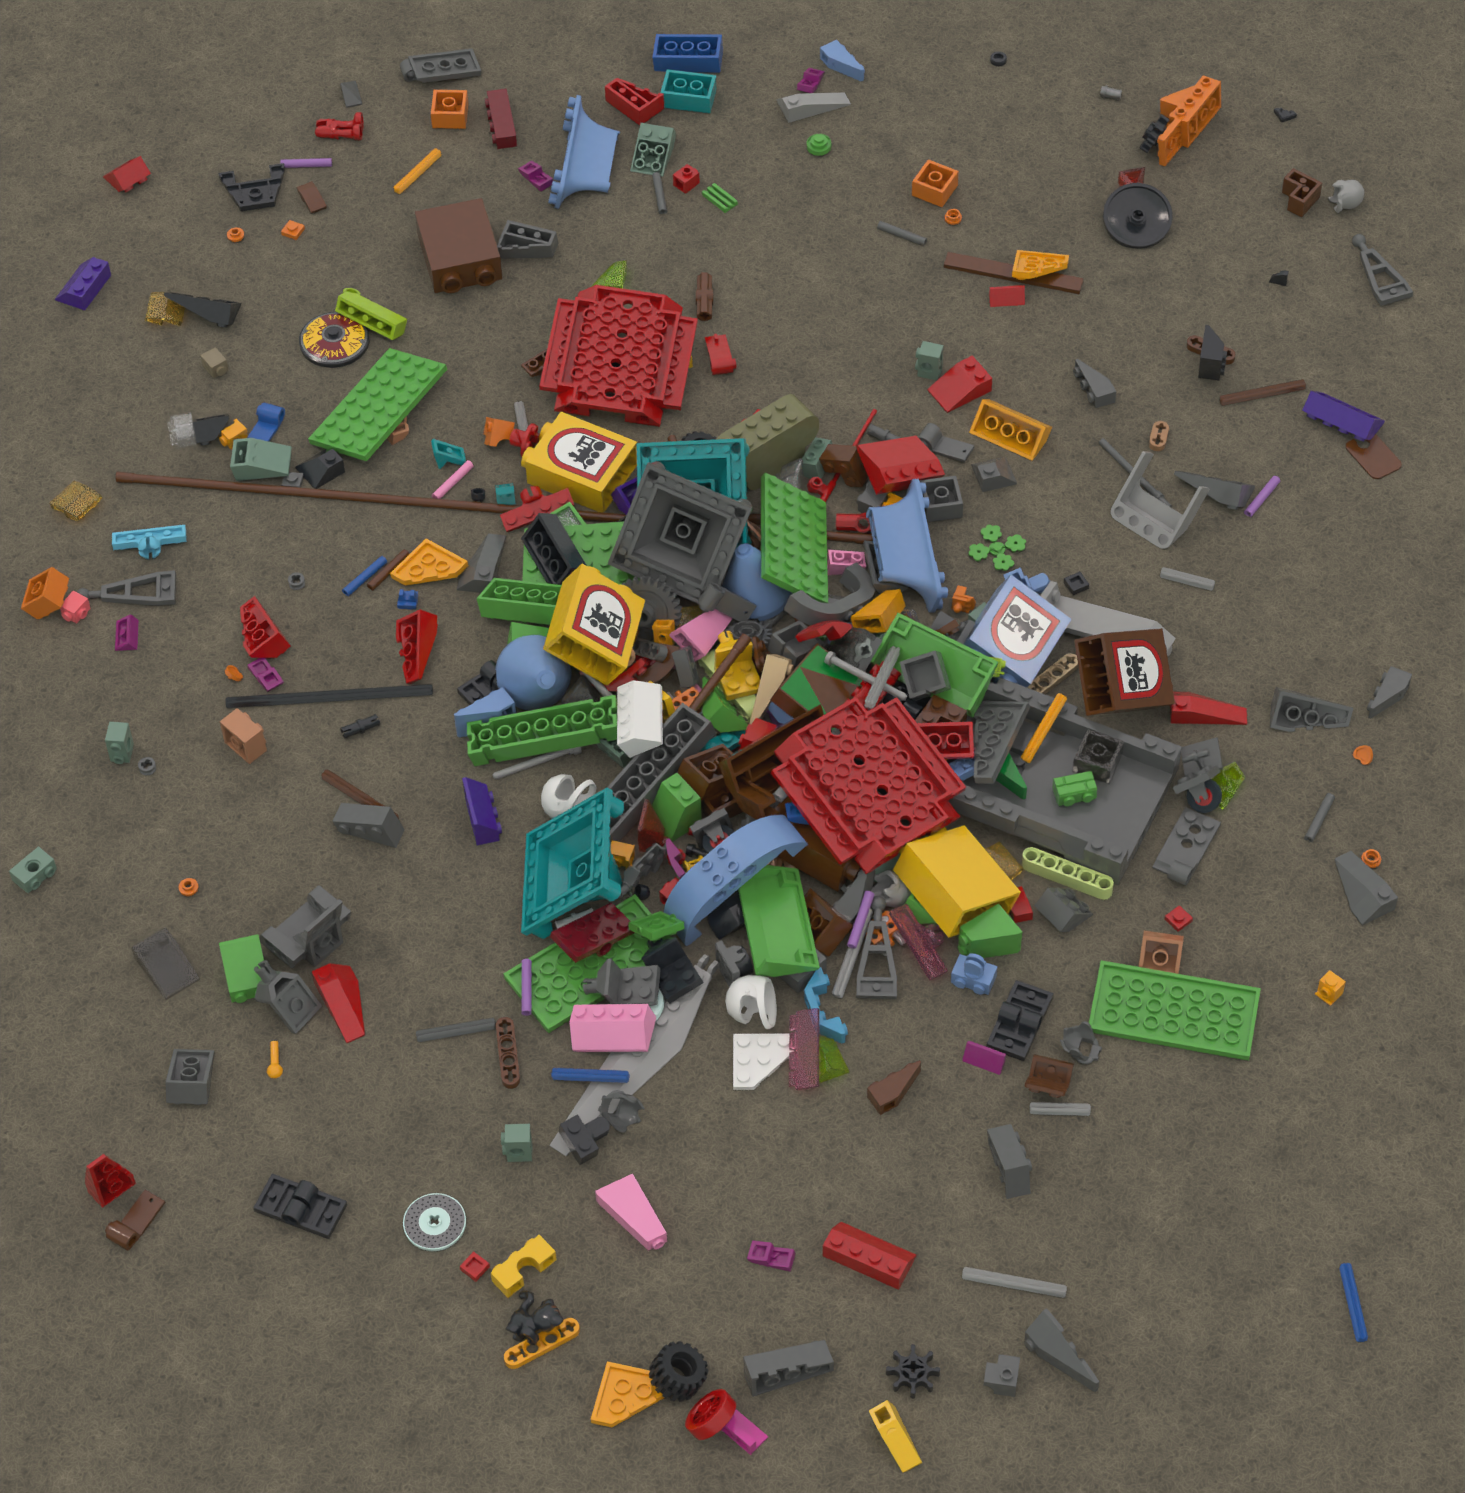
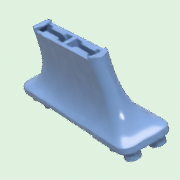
M577 95L576 98L569 97L567 107H572L573 109L567 108L565 113V119L571 120H564L562 129L569 131L563 170L556 169L554 174V180L560 182L553 181L551 186V192L557 193V195L550 193L548 202L549 204H554L556 209H559L563 200L572 193L584 190L608 193L611 184L609 182L615 144L620 131L601 126L591 120L582 107L580 95Z
M912 479L906 496L902 500L887 506L868 507L866 518H869L880 574L878 580L880 582H893L911 587L922 596L928 612L935 613L936 609H942V598H947L948 589L947 587H941V583H944L945 574L944 572H938L924 510V508L929 507V498L922 495L926 492V483L920 482L919 479Z

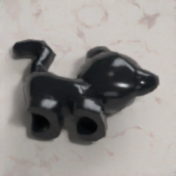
M525 1290L519 1293V1297L526 1300L518 1310L514 1311L505 1330L512 1332L513 1339L521 1342L527 1336V1342L531 1345H536L539 1341L537 1332H550L555 1326L563 1322V1317L551 1298L542 1301L533 1314L529 1315L527 1310L534 1303V1293Z

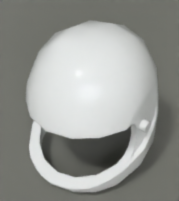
M560 774L551 777L544 785L541 793V803L544 812L551 819L593 796L596 793V785L592 780H586L575 790L574 779L571 775ZM590 786L587 794H581L586 787Z
M746 975L737 978L730 985L725 1000L727 1012L730 1016L740 1023L747 1024L750 1022L752 1015L759 1012L764 1027L766 1029L774 1027L777 1004L771 979L760 975ZM745 1006L747 1010L745 1014H742L741 1010Z

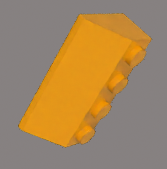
M982 399L969 433L1033 461L1046 443L1052 427L990 399Z

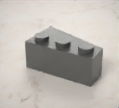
M507 220L497 248L500 259L547 258L554 256L559 243L556 231Z
M341 803L333 819L334 825L342 834L352 835L394 848L397 847L405 830L392 808L387 806Z

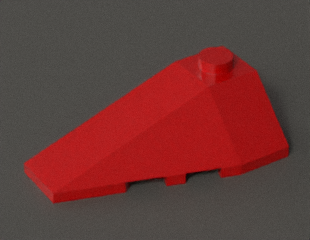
M421 609L396 620L397 643L401 642L403 647L399 654L400 656H405L406 660L402 666L406 684H412L422 679L437 634V615Z
M1173 692L1175 704L1170 705L1171 724L1247 725V708L1191 692Z
M329 963L311 971L313 982L346 1043L365 1036L359 982L351 967Z
M105 1154L86 1166L85 1185L87 1191L102 1208L136 1184L134 1176L129 1170Z

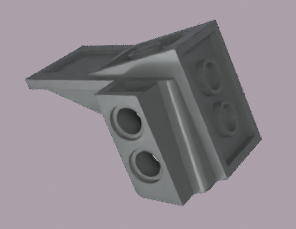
M318 885L308 894L307 902L277 928L270 926L259 937L260 943L291 969L302 959L316 967L343 943L340 926L350 919L351 911L343 905L340 899L337 900Z

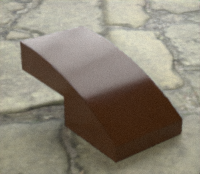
M312 181L296 187L302 201L305 202L311 214L327 208L325 201Z

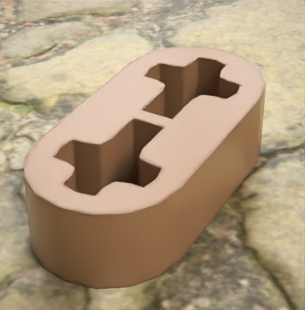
M1157 421L1152 427L1149 447L1153 451H1162L1165 448L1169 432V425L1166 422ZM1159 428H1163L1161 433H1158ZM1157 439H1160L1159 445L1155 444Z

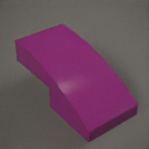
M808 68L804 72L803 79L797 84V90L814 93L825 71Z
M532 160L518 168L522 176L539 191L550 187L554 181L552 177L543 172L540 165Z
M259 658L247 665L249 671L267 692L284 683L275 668H272L265 658Z
M670 838L666 840L668 857L674 871L681 879L686 872L678 861L684 857Z
M752 1241L747 1260L755 1264L791 1272L796 1253L794 1249L774 1247L770 1242Z

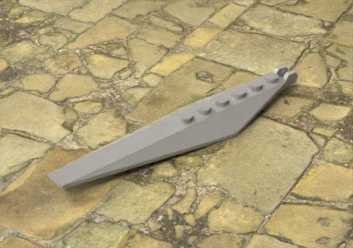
M704 954L697 965H694L704 983L671 1004L668 1003L664 996V1008L660 1017L655 1021L648 1052H611L599 1070L628 1071L630 1074L629 1082L591 1081L566 1120L578 1114L585 1125L597 1117H602V1113L598 1111V1108L601 1106L603 1095L607 1096L614 1090H620L625 1094L633 1095L682 1050L708 984L719 967V962L713 961L706 972L703 968L708 963L709 956ZM620 1099L611 1100L608 1113H614L617 1110ZM558 1132L550 1147L567 1156L571 1151Z

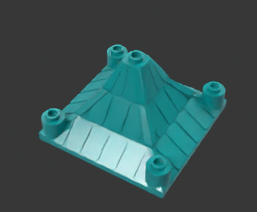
M745 438L637 443V487L647 463L657 461L661 462L667 471L736 501L747 499L746 457L750 451L749 445L746 443ZM747 522L737 547L741 544H752L751 538L748 535Z
M609 788L601 790L526 834L522 934L526 936L533 934L541 939H545L553 931L551 922L553 919L583 903L604 899L614 901L621 895L622 878L614 856L611 854L609 826L610 817L616 818L623 813L624 802L613 796V790Z

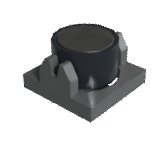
M722 940L715 943L716 961L720 963L718 969L729 987L737 978L753 973L751 960L743 946L726 948Z

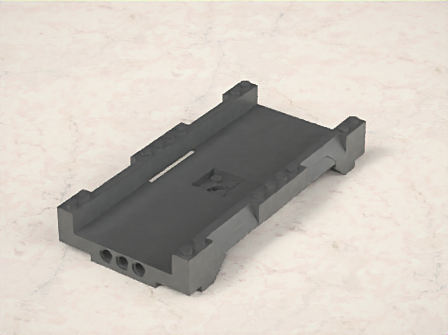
M1000 677L997 684L990 682L982 701L1029 702L1030 709L1025 718L1041 723L1055 698ZM896 681L892 687L897 689L901 682ZM1065 702L1051 728L1065 733L1064 736L1048 731L1032 761L1027 763L1021 759V755L1038 726L1024 721L1009 751L1027 786L1026 799H1021L996 780L994 784L975 783L973 775L962 781L966 786L965 791L948 800L956 812L1064 854L1066 860L1108 875L1113 879V884L1119 885L1179 770L1182 747L1147 733L1141 740L1077 715L1078 707ZM975 714L973 718L967 715V722H973V743L975 741ZM855 758L857 765L864 764L862 759ZM948 759L947 763L949 764L957 759ZM1091 771L1097 786L1096 799L1088 803L1083 801L1077 802L1072 806H1058L1052 789L1053 778Z

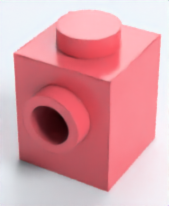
M75 591L69 594L60 608L63 619L78 623L80 619H84L91 609L88 598Z

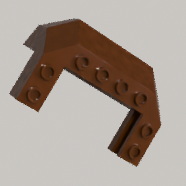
M821 704L786 722L719 763L725 784L744 813L756 820L771 815H780L779 811L770 807L771 804L776 802L773 793L780 787L771 775V771L782 764L774 754V751L794 732L823 716Z

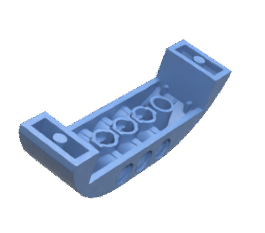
M785 815L763 817L741 827L697 862L678 881L668 896L664 913L668 915L674 914L677 919L684 921L685 929L678 931L676 934L685 946L690 945L702 935L695 926L782 851L786 850L794 857L808 845Z

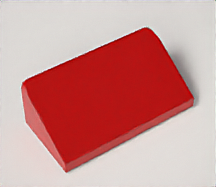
M1025 286L989 287L990 307L1025 305Z

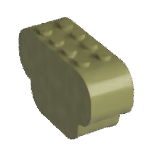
M788 394L723 432L716 439H746V443L750 448L749 454L746 457V483L750 490H756L761 487V476L764 473L778 477L798 465L805 454V447L814 440L819 431V419L795 395Z

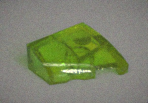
M627 260L617 261L610 265L592 286L601 285L623 289L627 273Z
M1236 762L1223 767L1219 774L1211 778L1221 788L1222 799L1219 807L1222 810L1227 807L1245 779V775Z

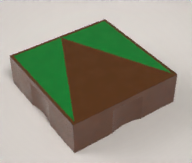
M817 643L780 685L770 701L792 718L820 704L825 715L844 704L848 698L850 700L853 699L851 694L857 687L862 688V685H860L862 679L834 664L828 665L824 663L828 651Z

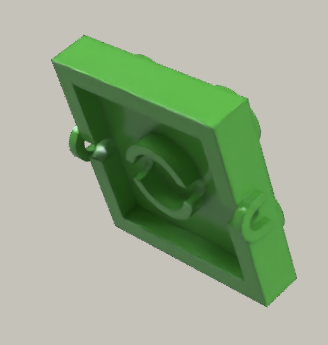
M662 911L628 922L629 930L648 938L650 941L660 940L661 937L674 935L678 931L685 929L684 921L677 919L674 914L668 915Z

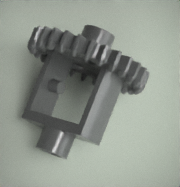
M643 575L640 581L635 576L632 581L628 579L626 583L621 584L629 587L634 594L645 599L638 625V630L640 631L637 637L652 641L654 639L652 625L656 620H675V630L677 629L682 616L680 612L682 606L679 605V595L676 592H671L672 587L665 589L666 582L659 585V578L652 582V576H649L646 581Z

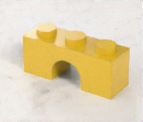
M540 1235L531 1238L525 1243L523 1248L519 1251H514L504 1263L498 1264L493 1268L491 1272L492 1282L509 1298L524 1286L523 1276L519 1273V1270L524 1266H533L541 1273L557 1260L556 1251Z

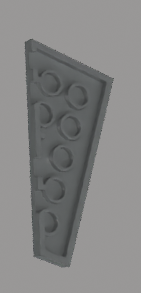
M981 702L975 713V783L994 784L1030 709L1029 702Z

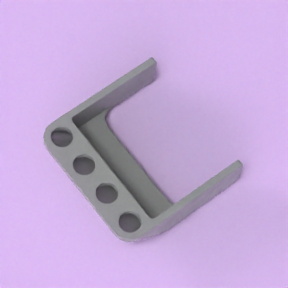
M1143 451L1111 508V515L1116 521L1157 547L1165 549L1170 547L1188 529L1210 489L1199 486L1184 514L1179 513L1141 488L1140 479L1154 455L1151 452Z

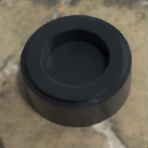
M994 52L990 56V62L994 66H1003L1007 62V56L1003 52Z

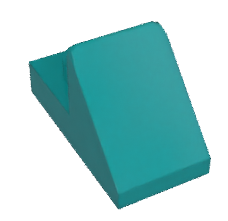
M432 439L433 453L439 469L447 461L457 465H463L466 462L462 447Z
M513 483L495 485L497 504H516Z

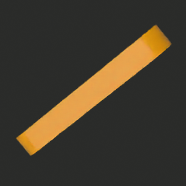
M567 1318L550 1332L542 1331L538 1333L539 1341L536 1344L538 1350L535 1353H529L526 1350L531 1345L527 1342L528 1339L509 1348L504 1353L505 1365L510 1369L519 1368L574 1339L580 1331L578 1321L573 1318ZM570 1325L574 1331L570 1332L566 1329V1326ZM559 1329L561 1330V1333L563 1332V1337H562V1338H561L560 1332L558 1331ZM548 1335H555L557 1337L554 1343H548L545 1339ZM521 1349H523V1353L526 1356L525 1358H523V1354H521ZM511 1355L517 1357L516 1362L510 1360Z

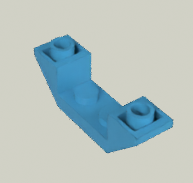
M820 967L815 971L804 989V1000L815 1031L842 1044L845 1043V1035H848L846 1024L841 1023L840 1017L826 1020L824 1011L819 1009L820 1000L818 995L827 993V986L830 985L828 975L824 974Z

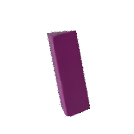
M131 614L116 621L115 651L137 650L139 620Z
M967 1041L962 1061L1000 1075L1005 1065L1006 1054L975 1042Z

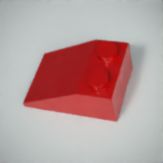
M972 355L955 364L927 390L948 413L991 392L992 377Z

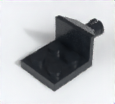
M676 937L665 940L661 938L655 943L648 940L647 946L649 950L641 959L646 966L658 965L661 968L659 988L669 1004L704 983Z

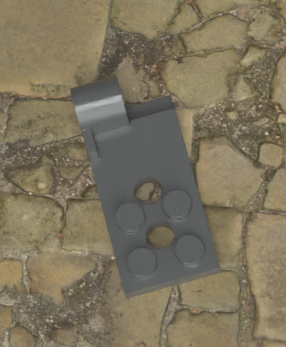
M472 48L408 56V59L400 63V70L406 82L417 80L425 83L481 76V68Z
M1185 807L1152 868L1168 874V879L1186 886L1221 826V822ZM1195 827L1198 828L1200 832L1197 834H1193L1190 832V829ZM1189 842L1192 844V847L1184 848L1181 844Z

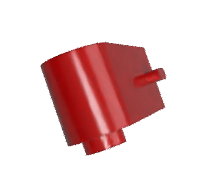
M714 334V336L705 337L712 375L733 373V369H736V360L731 356L726 334Z

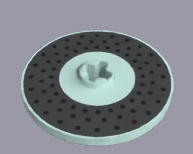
M439 1193L424 1195L416 1199L406 1210L403 1219L404 1232L408 1240L420 1249L426 1251L444 1250L454 1245L465 1231L466 1216L464 1209L457 1200L448 1195ZM431 1219H438V1224H431Z

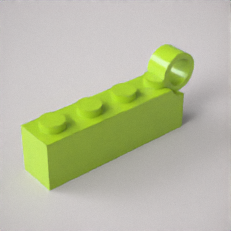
M345 288L343 293L338 296L336 312L391 340L404 334L407 323L406 318L361 296L358 290Z

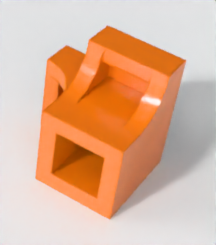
M486 417L483 435H486L484 444L497 447L501 440H509L515 422Z

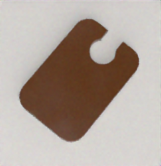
M1376 434L1371 440L1365 439L1370 444L1368 448H1360L1355 439L1346 443V450L1373 479L1383 478L1401 468V461Z

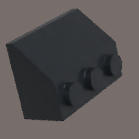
M1205 325L1198 378L1220 381V375L1224 376L1227 351H1224V343L1209 325Z

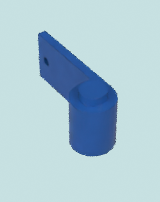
M262 403L257 407L256 411L258 422L247 438L270 442L285 417V408Z

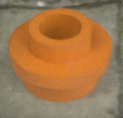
M950 209L945 214V221L950 225L959 224L962 220V215L957 209Z
M237 227L231 228L227 232V238L232 242H239L244 238V231Z
M1369 849L1362 854L1361 860L1370 868H1376L1381 863V856L1378 851Z
M186 878L179 884V891L184 896L194 895L199 888L197 881L192 878Z

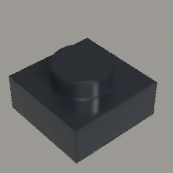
M1080 571L1064 578V584L1072 595L1089 589V583Z

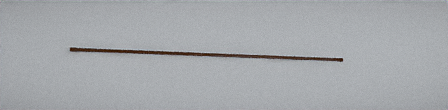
M116 472V482L144 483L505 513L520 507L519 505ZM576 510L583 520L617 522L626 515ZM827 531V540L854 542L856 544H863L864 540L873 541L872 534Z

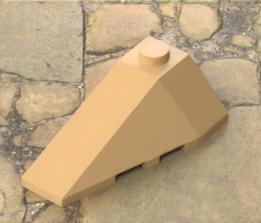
M768 654L766 656L750 724L753 723L755 718L763 719L768 711L767 707L772 702L770 699L793 672L794 665H792L791 659L777 654Z

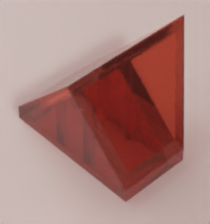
M1145 167L1120 171L1118 176L1119 186L1130 183H1144Z

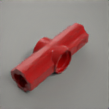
M837 513L836 530L859 531L861 533L871 531L869 518H866V513ZM860 520H867L869 525L862 526Z

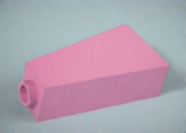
M717 609L704 612L671 632L669 636L680 648L690 645L694 660L697 661L706 656L717 641L718 635L725 630L732 617Z
M633 1174L595 1191L598 1204L647 1250L659 1249L664 1246L665 1242H667L666 1231Z

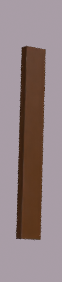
M952 252L947 253L944 262V268L1075 294H1080L1084 279L1053 272L1031 279L1018 280L1012 277L1013 264Z

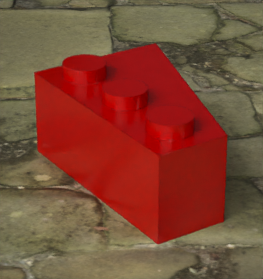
M619 78L614 79L605 86V100L638 125L645 123L664 110V94L662 93L655 94L647 88L643 90L636 87V84Z

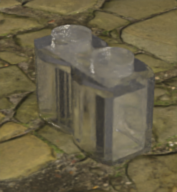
M192 413L171 415L170 421L167 422L169 432H172L169 435L171 445H175L176 450L196 447L197 442Z

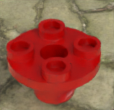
M531 423L526 431L517 428L512 430L509 442L511 445L521 448V457L528 447L534 448L535 444L539 443L540 433H538V426Z

